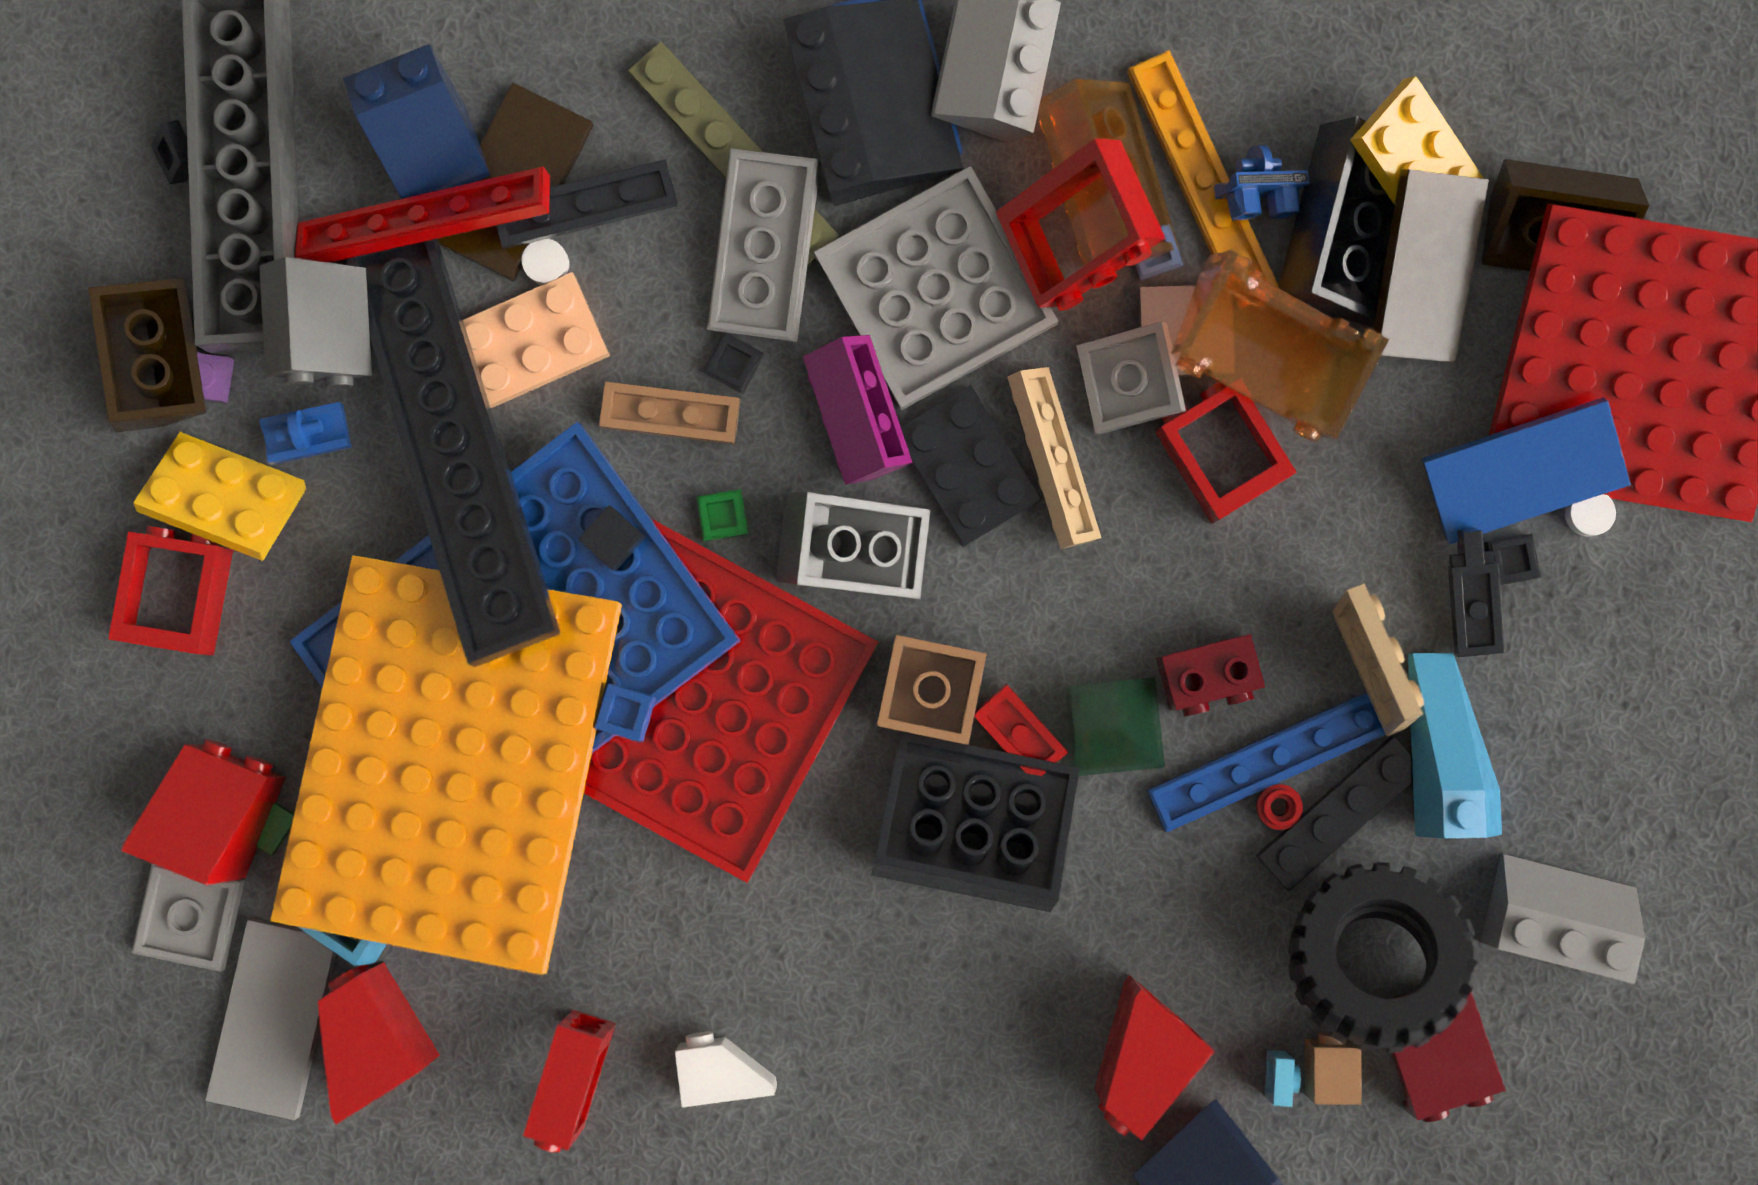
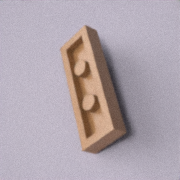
M605 382L599 426L602 429L735 445L741 401L736 397Z

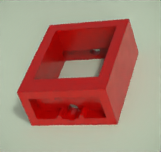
M1223 380L1199 394L1203 402L1190 410L1185 405L1186 412L1161 418L1165 425L1155 432L1211 524L1297 473L1240 380H1237L1228 387ZM1231 400L1272 467L1219 498L1178 431Z
M147 526L146 534L128 531L108 640L199 655H214L233 549L220 547L218 543L192 533L190 541L174 539L176 531L165 528ZM150 547L204 556L190 633L136 624Z
M573 1009L557 1025L523 1134L524 1137L533 1139V1144L536 1147L549 1152H560L561 1148L569 1150L584 1129L615 1030V1022Z

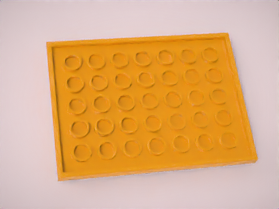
M352 555L270 921L535 974H547L596 734L595 726L602 705L622 604L618 601L547 589L561 634L473 667L467 664L440 570Z

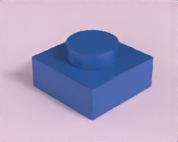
M608 683L595 729L637 742H643L656 697Z

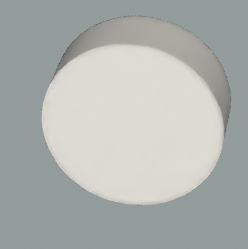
M544 239L532 242L525 248L522 255V266L527 276L533 282L544 285L567 274L569 259L560 244L551 239Z
M1604 494L1566 506L1565 519L1572 531L1581 536H1595L1608 531L1616 518L1615 505L1611 498Z

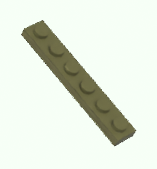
M662 41L628 70L636 83L725 180L730 148L762 152ZM816 209L814 211L807 269L817 261L814 255L816 250L840 238L838 233Z

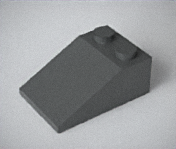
M786 492L776 582L920 599L930 510L810 492Z

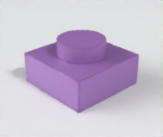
M197 353L205 401L228 403L234 359L225 356Z

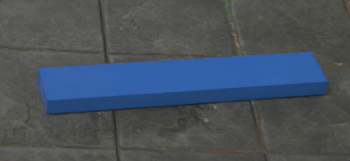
M1365 692L1160 783L1146 791L1164 831L1169 832L1386 734L1368 693Z

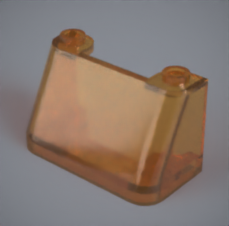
M1233 250L1209 255L1199 274L1171 354L1178 359L1175 366L1197 378H1200L1203 373L1294 423L1295 426L1292 431L1307 440L1318 442L1320 436L1328 439H1337L1390 339L1372 329H1366L1363 336H1360V332L1349 327V322L1342 318L1332 319L1261 279L1264 274L1257 270L1247 271L1252 261Z

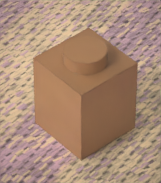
M1319 1032L1318 1039H1305V1095L1314 1104L1362 1105L1361 1050H1359V1046L1351 1040H1347L1343 1044L1332 1038L1334 1032Z

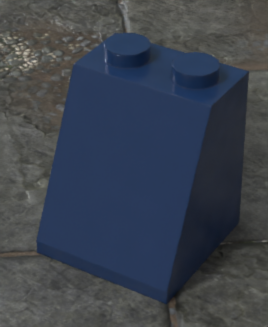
M430 44L343 78L355 116L401 199L473 183L491 176L465 104Z
M1216 1099L1209 1103L1133 1175L1140 1185H1283Z

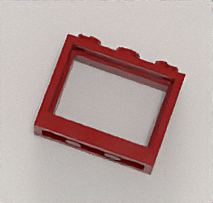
M1094 138L996 211V215L1038 308L1058 307L1059 311H1064L1078 305L1084 300L1082 294L1091 288L1096 289L1111 283L1117 278L1116 271L1125 265L1131 266L1144 261L1152 255L1151 248L1166 239L1121 140ZM1102 175L1129 236L1064 279L1039 220Z

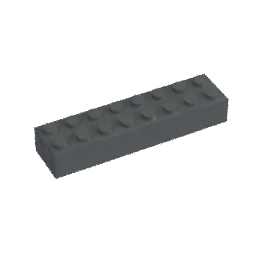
M182 0L195 345L214 355L263 353L264 341L259 265L284 257L295 258L297 224L299 223L290 1Z

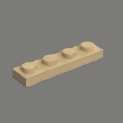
M1049 367L1021 370L1007 376L1012 391V398L1024 429L1026 444L1032 455L1039 478V486L1044 494L1052 520V528L1057 536L1060 549L1100 539V531Z

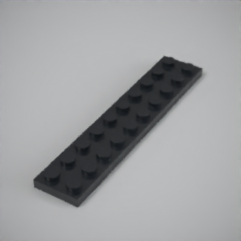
M433 239L348 258L349 266L366 268L370 339L467 664L476 667L560 635V628L438 240Z

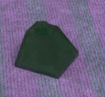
M1155 677L1065 686L1073 766L1080 768L1079 776L1165 767Z

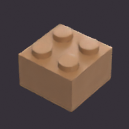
M896 635L877 726L968 745L987 653Z

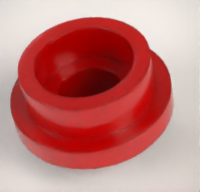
M1274 784L1265 788L1259 794L1256 802V811L1259 819L1266 826L1275 830H1285L1291 828L1299 821L1303 812V803L1300 795L1290 786ZM1277 798H1282L1286 803V810L1281 815H1275L1271 810V804Z

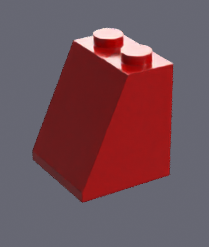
M205 739L204 744H185L125 840L121 851L204 885L246 879L258 848V841L286 777L271 771L273 764L264 759L247 755L245 760L230 755L232 747L218 741Z
M384 962L372 969L367 964L349 970L328 983L327 985L331 993L317 1001L330 1114L335 1125L410 1079L440 1056Z
M1130 975L1122 986L1094 1089L1101 1101L1098 1107L1105 1114L1103 1116L1104 1119L1123 1136H1126L1131 1131L1142 1140L1215 1051L1200 1034Z

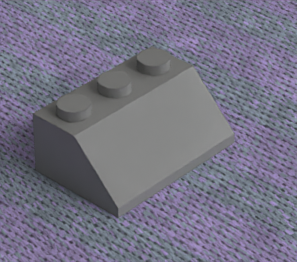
M955 0L931 116L1007 143L1034 133L1061 2L1056 0Z
M1501 854L1480 942L1499 950L1635 984L1645 942L1637 888Z

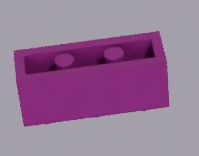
M870 335L840 337L803 356L808 371V379L813 387L822 414V421L836 456L837 467L842 474L845 485L871 481L912 463Z

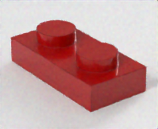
M1007 683L975 710L974 717L1007 753L1055 763L1068 753L1064 745ZM1020 766L1027 774L1042 776L1046 773L1045 771Z

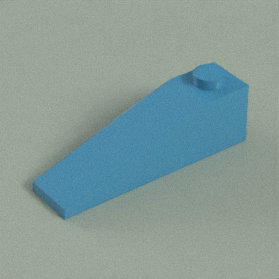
M1408 654L1409 681L1414 680L1418 685L1424 705L1420 707L1423 714L1411 724L1415 837L1448 839L1487 838L1502 835L1500 788L1454 654Z

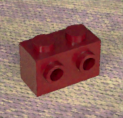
M1251 634L1156 658L1169 710L1182 709L1184 717L1210 711L1209 702L1226 698L1228 705L1255 699L1253 690L1265 688Z

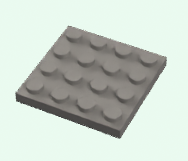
M971 166L814 252L817 262L858 335H870L886 385L900 410L909 407L1056 326L1059 322L1051 307H1037L996 215V209Z

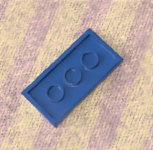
M1604 397L1421 458L1444 536L1449 545L1458 542L1457 530L1476 528L1482 530L1484 534L1631 485L1609 402Z

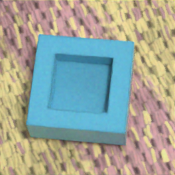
M1267 1050L1265 1097L1274 1106L1292 1107L1293 1093H1299L1300 1067L1299 1065H1294L1295 1059L1286 1051Z

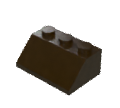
M1504 159L1490 196L1482 264L1530 271L1547 204L1644 219L1650 205L1639 178Z
M185 278L88 287L108 420L114 431L125 432L164 427L207 413Z

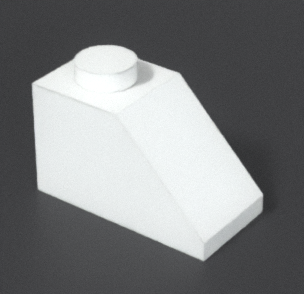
M713 1032L693 1033L687 1035L686 1042L680 1043L675 1050L682 1107L775 1095L777 1088L776 1076L726 1037L714 1038Z

